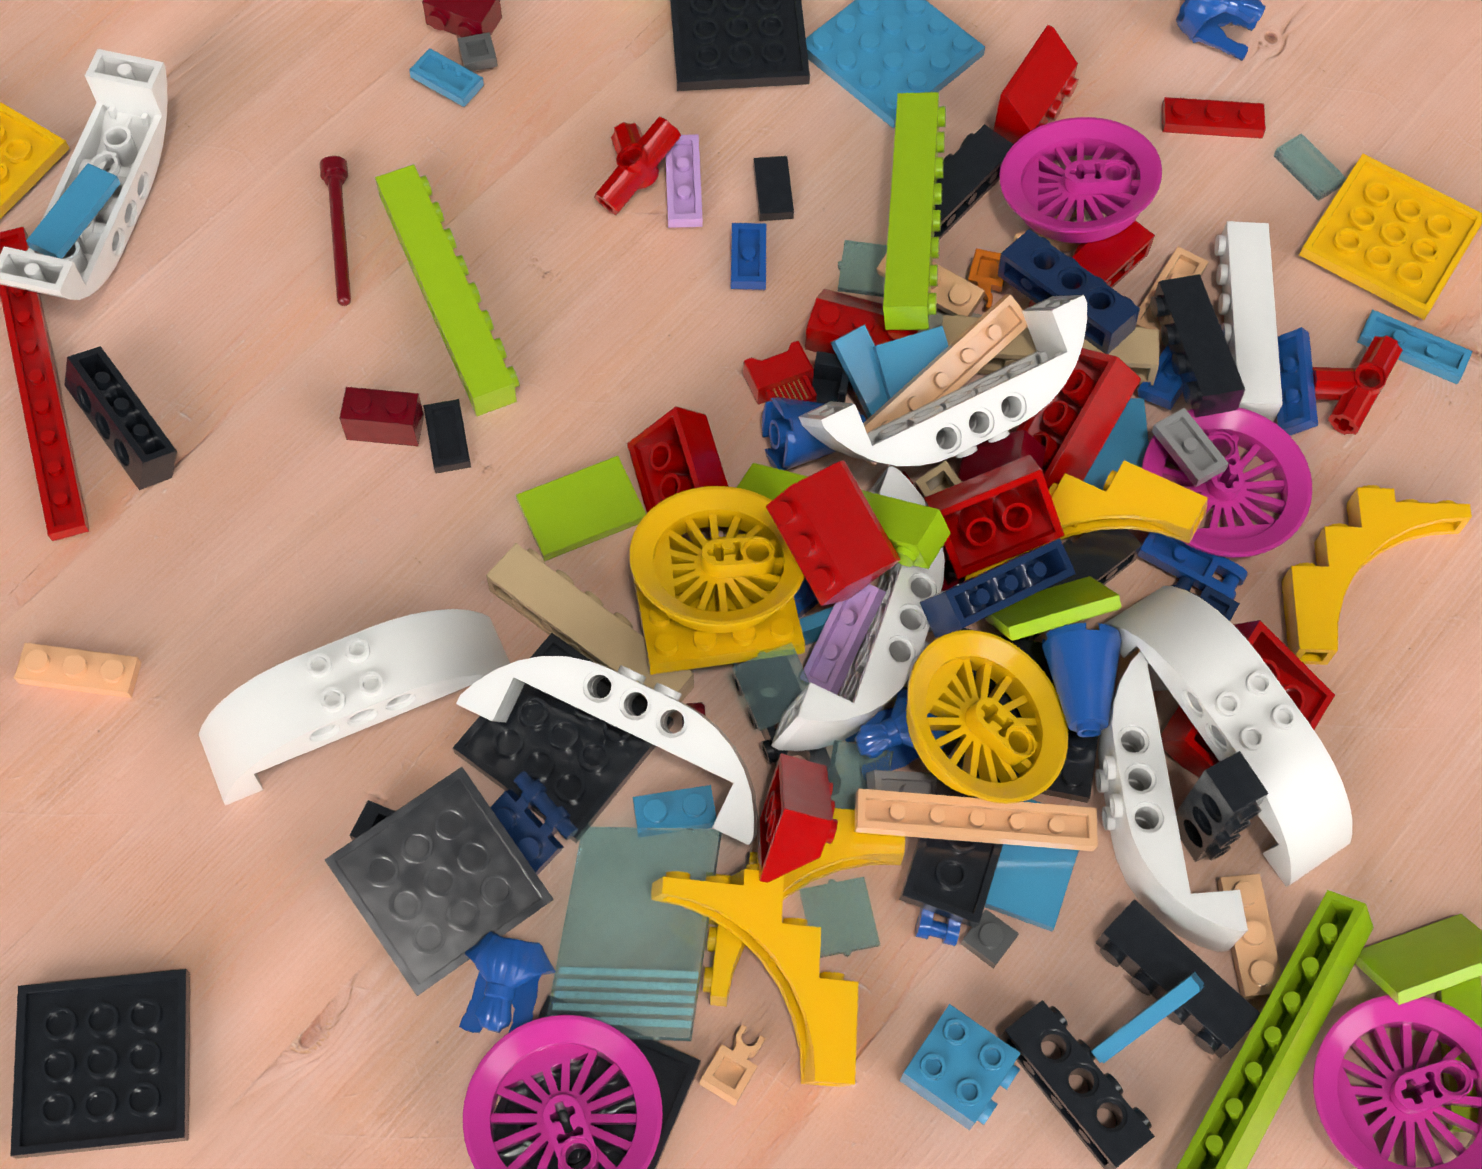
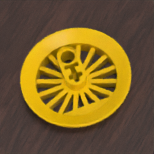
M699 487L668 497L653 507L642 518L634 531L630 544L631 571L636 584L645 597L672 620L688 628L703 632H736L761 623L792 599L801 587L805 576L766 508V505L772 500L756 492L736 487ZM719 526L729 527L725 538L719 539ZM710 527L711 540L709 542L699 528ZM739 530L748 532L744 537H737ZM687 533L693 541V543H691L681 535ZM781 573H783V574H782V577L773 575V574H781ZM763 589L770 590L772 592L769 594ZM715 590L718 593L720 612L707 611ZM726 592L738 610L728 611ZM682 593L677 599H675V595ZM703 594L698 607H691L690 605ZM745 596L754 601L755 604L750 605Z
M960 630L943 635L930 643L921 652L914 663L908 682L906 719L914 748L926 767L940 781L953 790L995 803H1019L1030 800L1047 790L1063 768L1068 749V727L1058 694L1040 666L1013 643L994 634L976 630ZM972 670L977 671V672H976V679H975V680H974V676H973ZM990 679H992L997 685L988 697ZM1006 692L1013 701L1002 705L998 701ZM1017 708L1022 718H1016L1010 711ZM931 713L938 717H927V715ZM932 731H952L936 740L932 734ZM960 737L961 739L947 757L940 747ZM965 753L963 769L961 770L957 763ZM977 769L979 771L980 779L976 778Z

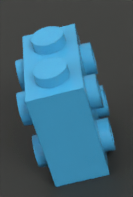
M949 1004L903 1072L900 1082L970 1131L976 1121L985 1125L998 1103L991 1099L999 1086L1007 1090L1020 1071V1068L1014 1065L1020 1052Z

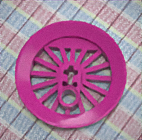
M1094 117L1062 119L1030 131L1010 148L1000 169L1001 191L1013 211L1022 217L1024 222L1037 233L1056 241L1068 243L1099 241L1114 236L1126 229L1153 201L1162 180V164L1159 154L1144 135L1125 124ZM1077 156V161L1071 163L1068 157ZM1084 156H1093L1091 160H1084ZM1056 160H1057V162L1059 163L1060 167H1059L1058 165H1056L1055 163H1053V161H1056ZM1077 207V222H1070L1069 219ZM1084 207L1092 221H1084Z
M1243 408L1202 417H1195L1194 410H1188L1187 412L1229 463L1225 471L1197 487L1192 484L1184 472L1164 467L1168 461L1181 470L1155 435L1153 436L1146 449L1142 468L1208 497L1206 514L1213 508L1209 528L1197 529L1190 543L1184 542L1185 544L1202 552L1222 557L1255 556L1273 550L1285 543L1298 531L1304 522L1311 505L1313 493L1308 463L1292 437L1268 418ZM1238 446L1248 450V453L1242 460H1240ZM1255 456L1264 462V464L1243 473V470ZM1269 473H1272L1276 479L1270 481H1255ZM1280 493L1281 500L1262 494ZM1261 509L1278 513V520L1274 519ZM1220 514L1223 522V527H1218Z
M1389 995L1377 997L1357 1005L1341 1016L1328 1031L1319 1047L1313 1070V1094L1316 1109L1326 1134L1342 1156L1357 1169H1482V1028L1468 1016L1450 1005L1424 996L1398 1005ZM1386 1028H1400L1401 1065L1386 1033ZM1412 1030L1427 1034L1414 1069L1412 1060ZM1373 1032L1387 1065L1363 1042L1361 1037ZM1436 1040L1448 1045L1452 1049L1438 1063L1426 1066ZM1350 1046L1377 1074L1344 1059ZM1459 1056V1058H1460L1463 1062L1458 1061V1060H1455V1059ZM1346 1073L1374 1087L1351 1086ZM1441 1073H1447L1454 1077L1458 1086L1457 1092L1448 1091L1443 1087L1440 1081ZM1474 1082L1477 1097L1466 1096L1473 1088ZM1402 1091H1414L1417 1098L1415 1100L1412 1098L1404 1099ZM1356 1097L1381 1100L1360 1106ZM1452 1105L1478 1108L1477 1123L1442 1106ZM1387 1108L1385 1112L1368 1126L1364 1115ZM1394 1116L1379 1152L1372 1135ZM1438 1118L1471 1134L1472 1137L1467 1146L1464 1147ZM1402 1124L1404 1166L1388 1161ZM1428 1127L1456 1155L1453 1160L1443 1163ZM1415 1130L1431 1167H1416Z
M555 1015L528 1022L501 1038L486 1053L472 1075L463 1107V1133L468 1155L475 1169H522L547 1144L537 1169H548L554 1153H556L558 1158V1169H572L567 1164L568 1156L572 1151L580 1148L586 1149L591 1154L589 1164L583 1169H598L599 1163L605 1169H647L657 1149L662 1129L663 1112L660 1088L653 1069L644 1054L635 1043L616 1028L592 1018L576 1015ZM597 1056L611 1063L612 1066L581 1095ZM586 1058L572 1091H570V1065ZM562 1068L561 1091H558L552 1071ZM619 1073L622 1074L629 1084L627 1088L590 1102ZM544 1075L550 1095L534 1080L535 1078ZM525 1083L542 1103L509 1089ZM498 1097H502L537 1114L494 1113ZM631 1097H634L636 1102L637 1114H593ZM565 1109L568 1115H571L570 1123L573 1131L566 1134L562 1124L557 1121L559 1119L557 1112ZM493 1124L534 1125L496 1142L494 1141ZM593 1125H636L633 1140L630 1142ZM539 1136L508 1167L504 1165L498 1152ZM592 1137L627 1151V1154L617 1167L595 1145Z

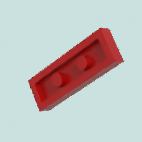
M1164 97L1162 103V132L1262 139L1266 131L1264 103Z

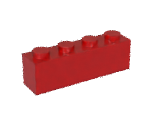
M1135 220L1130 226L1114 236L1099 241L1080 243L1072 258L1080 266L1094 276L1102 278L1108 286L1113 288L1148 256L1155 235ZM1030 300L1028 308L1036 303Z

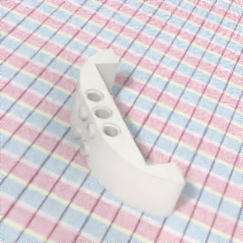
M97 49L85 74L96 100V105L42 220L87 163L118 176L121 184L62 259L43 255L30 248L27 251L4 246L0 254V285L70 300H80L89 297L97 291L109 278L130 238L152 187L159 165L167 118V77L164 62Z
M1052 296L1023 310L1022 313L1036 347V352L868 433L865 430L856 405L852 403L830 401L799 416V420L811 435L829 448L849 457L894 466H921L940 462L955 455L956 458L971 455L978 450L976 445L986 440L992 443L1007 437L1010 434L1009 429L1036 415L1054 399L1066 384L1076 366L1084 343L1087 324V302L1085 296Z
M891 465L888 466L869 491L927 506L924 498L910 480L899 469ZM943 546L929 569L914 565L907 567L896 563L881 575L877 588L885 591L886 594L844 679L839 696L810 682L782 714L771 744L772 747L785 751H804L837 744L857 733L861 725H866L902 689L910 677L918 656L929 645L925 639L927 633L931 632L932 629L919 602L941 592L945 563Z
M1163 586L1104 623L1116 628L1120 632V654L1123 658L1137 649L1141 650L1219 761L1241 751L1269 793L1259 805L1262 811L1258 816L1275 838L1277 844L1262 854L1286 887L1350 844L1352 838L1350 804L1343 782L1331 757L1309 722L1249 641L1227 618L1202 598L1187 590L1174 586Z
M461 609L432 610L411 614L369 627L294 657L255 676L234 690L210 712L201 726L199 737L225 805H228L263 790L257 775L258 772L466 688L493 670L508 665L510 662L493 623L487 615Z
M1140 651L1130 662L1113 694L1109 725L1101 730L1099 735V769L1096 770L1095 779L1097 790L1099 793H1104L1106 804L1102 808L1103 826L1105 830H1110L1116 860L1126 883L1139 902L1157 920L1176 935L1198 946L1216 952L1229 951L1248 931L1240 890L1194 894L1190 892L1153 691L1168 690V688Z
M567 656L534 657L518 660L493 670L474 682L459 696L457 705L490 721L506 723L524 684L527 683L732 782L733 785L712 828L747 845H750L757 835L758 812L755 790L748 768L735 745L706 716L680 702L681 693L660 683H656L654 689L643 684L646 676L620 665L618 671L591 661ZM607 677L611 682V690L606 697L600 698L596 687L601 679ZM643 694L647 699L648 706L643 714L637 716L632 711V701L636 696ZM679 711L684 717V726L681 731L672 733L667 727V719L671 713Z

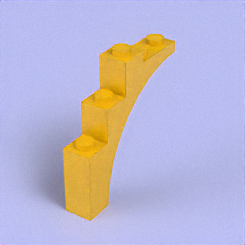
M1125 460L1118 472L1115 470L1110 472L1103 490L1066 473L1059 484L1053 483L1049 489L1065 536L1060 537V540L1097 530L1134 529L1160 533L1190 543L1207 512L1208 497ZM1019 555L967 575L965 581Z
M1377 485L1357 487L1346 504L1349 526L1343 523L1324 526L1314 542L1316 565L1308 562L1299 563L1295 566L1291 565L1281 581L1288 648L1304 664L1327 665L1338 651V621L1343 598L1358 571L1380 553L1403 542L1430 535L1459 534L1472 518L1470 504H1458L1452 500L1425 503L1415 499H1405L1396 502L1394 488H1380Z
M835 808L833 819H837L838 824L832 844L825 843L819 859L784 875L783 900L810 882L841 870L868 865H901L905 852L906 836L855 832V810ZM750 851L749 864H759L758 852ZM707 873V876L729 877L730 884H732V876ZM703 916V924L718 925V927L709 928L707 951L715 952L713 967H705L703 992H710V1005L727 1007L732 977L746 945L730 931L712 919Z
M747 864L746 869L732 875V884H730L729 877L707 876L705 881L691 880L690 873L680 871L666 872L665 877L663 876L653 882L651 900L682 906L712 919L737 936L761 960L779 987L792 1017L800 1053L801 1084L830 1087L855 1085L859 982L844 980L845 974L839 972H821L819 977L821 927L807 926L808 920L802 918H784L782 923L784 875L768 883L759 881V864Z

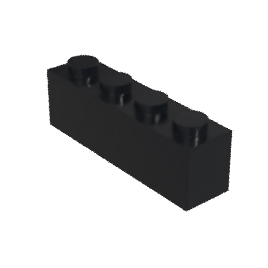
M985 124L975 134H968L963 140L960 149L954 155L948 154L943 160V178L937 179V183H942V205H935V210H941V231L934 232V237H939V240L1000 180L1002 162L1010 148L1014 145Z
M1200 274L1159 281L1155 295L1151 297L1150 308L1153 317H1158L1163 344L1170 348L1173 371L1181 377L1185 402L1191 404L1195 417L1238 410L1246 389Z
M1128 529L1097 530L1083 533L1075 542L1069 539L1063 543V546L1076 574L1047 588L1089 576L1105 585L1136 560L1143 544ZM1043 632L1020 639L1033 641Z
M1135 899L1096 941V944L1101 948V955L1115 967L1120 965L1132 976L1131 982L1140 992L1147 996L1152 995L1156 1000L1196 972L1203 981L1204 987L1167 1017L1178 1025L1184 1024L1195 1035L1194 1040L1211 1055L1215 1053L1221 1059L1252 1027L1260 1015L1257 1009Z

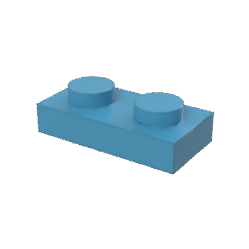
M711 785L633 797L639 839L712 828L717 818Z

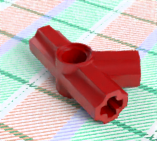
M660 116L644 135H642L636 123L622 122L614 127V134L611 136L617 153L616 162L618 167L595 193L594 198L610 213L617 215L638 189L647 188L652 185L659 176L657 165L680 139L681 133L667 119Z
M1387 335L1383 337L1375 336L1357 368L1313 367L1316 400H1339L1328 418L1334 430L1344 435H1356L1403 351L1398 345L1397 340Z

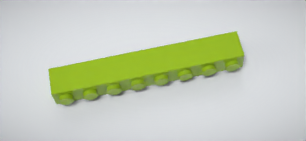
M939 92L897 93L883 300L885 330H929L930 315H936L937 294L931 293V286H938V265H932L933 259H939L940 253L939 237H934V232L941 231V210H935V205H942V183H937V179L943 178L944 163L943 157H938V153L945 152V132H939V127H946V106H939Z
M413 164L375 177L382 204L476 416L517 402L515 388L519 387L520 384L513 366L506 367L503 359L507 358L502 341L500 338L493 339L490 332L494 330L491 317L487 310L481 311L478 303L481 302L479 291L474 282L468 284L465 277L469 275L467 265L463 256H456L453 249L457 248L454 236L450 228L443 229L441 222H444V216L439 203H432L429 198L433 194L426 175L420 177Z
M1327 890L1176 1169H1247L1374 928L1365 903Z

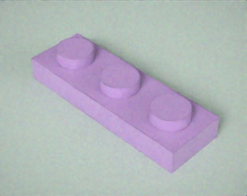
M699 134L681 135L680 139L666 154L668 228L703 227Z
M869 584L849 600L835 603L803 669L800 680L808 684L811 682L836 695L838 694L886 594L885 591Z

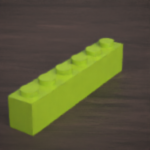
M752 463L736 488L753 491L773 500L790 485L808 476ZM861 490L901 560L898 563L907 567L914 565L929 569L950 535L940 510Z

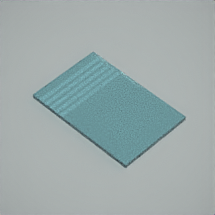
M588 828L579 842L547 1017L576 1015L592 1018L616 1028L629 1039H650L656 1041L692 1040L709 918L682 906L651 900L652 883L663 876L665 877L666 872L669 871L687 872L691 874V880L705 881L707 876H716L722 832L716 829Z

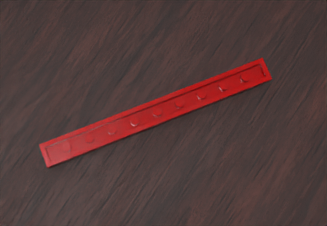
M24 227L0 232V254L4 246L23 251L28 250L29 246L26 242L28 234ZM0 285V297L47 534L52 541L89 532L40 293Z

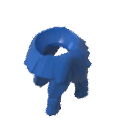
M1185 0L1180 7L1176 22L1180 30L1193 43H1204L1220 49L1228 55L1231 54L1242 61L1248 52V46L1228 38L1220 27L1232 23L1252 31L1256 27L1257 21L1262 17L1266 6L1260 0Z
M903 686L897 693V699L893 708L878 712L866 725H861L857 733L845 739L846 742L856 741L860 755L867 756L870 759L877 758L886 751L884 756L875 759L873 762L860 765V775L866 783L867 772L873 770L893 771L920 758L914 748L907 726V687ZM931 713L927 715V717H938ZM932 731V734L936 740L946 735L947 732Z
M490 931L476 945L465 952V955L479 970L472 999L469 1001L466 1013L462 1017L459 1026L471 1033H480L482 1028L500 1033L502 1029L509 1027L511 1021H513L509 1030L511 1032L517 1027L531 1022L538 996V981L541 975L556 972L540 943L505 938ZM512 1005H513V1007L515 1008V1011H514V1013H513V1020H512V1013H511V1007H512Z

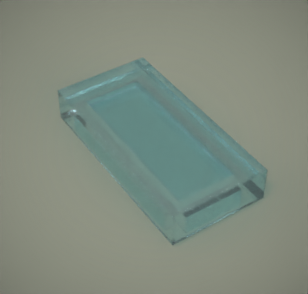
M1302 133L1278 147L1274 153V157L1318 201L1341 188L1347 179Z

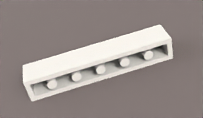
M1227 221L1222 235L1216 236L1214 251L1216 256H1220L1216 282L1217 285H1222V293L1218 302V312L1220 315H1224V323L1221 329L1246 389L1239 408L1250 410L1274 422L1283 402L1269 223Z

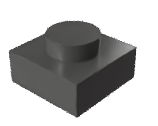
M490 32L457 38L465 68L470 71H477L498 66Z
M985 909L979 925L976 928L972 927L962 940L961 945L994 969L1019 933Z

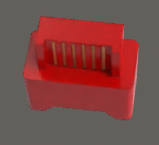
M799 341L792 342L788 351L767 359L758 360L751 357L744 360L743 376L758 405L772 401L770 398L776 397L816 402L817 394L812 386L814 369Z

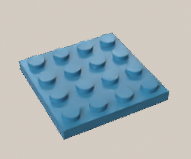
M854 0L806 38L808 59L892 128H895L897 93L939 92L984 56L985 51L984 45L926 0Z

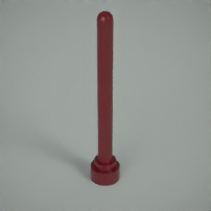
M327 156L319 163L320 177L328 185L337 302L341 306H347L351 302L342 185L348 177L347 161L340 156Z

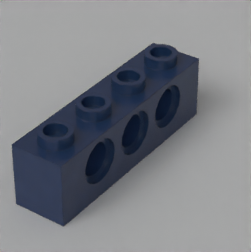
M1028 229L1001 253L998 276L1036 304L1052 296L1084 295L1087 302V324L1084 339L1103 353L1109 354L1135 330L1140 308L1130 298L1122 296L1108 286L1102 278L1094 276L1080 266L1074 258L1065 255L1055 248L1046 238L1040 237Z
M1059 538L919 603L935 638L973 624L1076 573Z

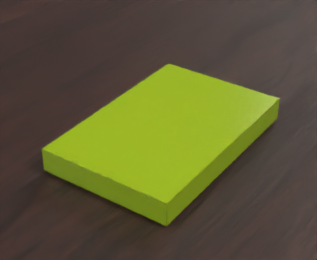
M619 456L516 494L517 502L544 561L636 526L646 515Z
M1089 576L1041 590L985 617V620L1013 641L1119 610L1121 602L1119 594Z
M1458 914L1362 949L1355 965L1398 1005L1481 976L1482 930L1463 914Z

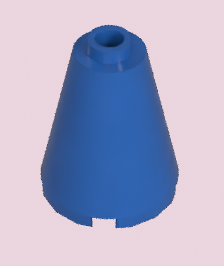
M783 397L770 398L772 401L765 403L762 414L763 437L770 438L771 448L765 449V452L773 468L788 470L837 452L811 435L799 420V416L825 403ZM858 411L861 420L864 423L866 421V418L863 414H860V412Z
M1074 623L1052 629L1046 633L1047 640H1042V648L1068 728L1077 732V735L1080 737L1098 736L1101 734V730L1109 725L1121 649V634L1116 628L1100 623L1099 630H1087L1086 623Z

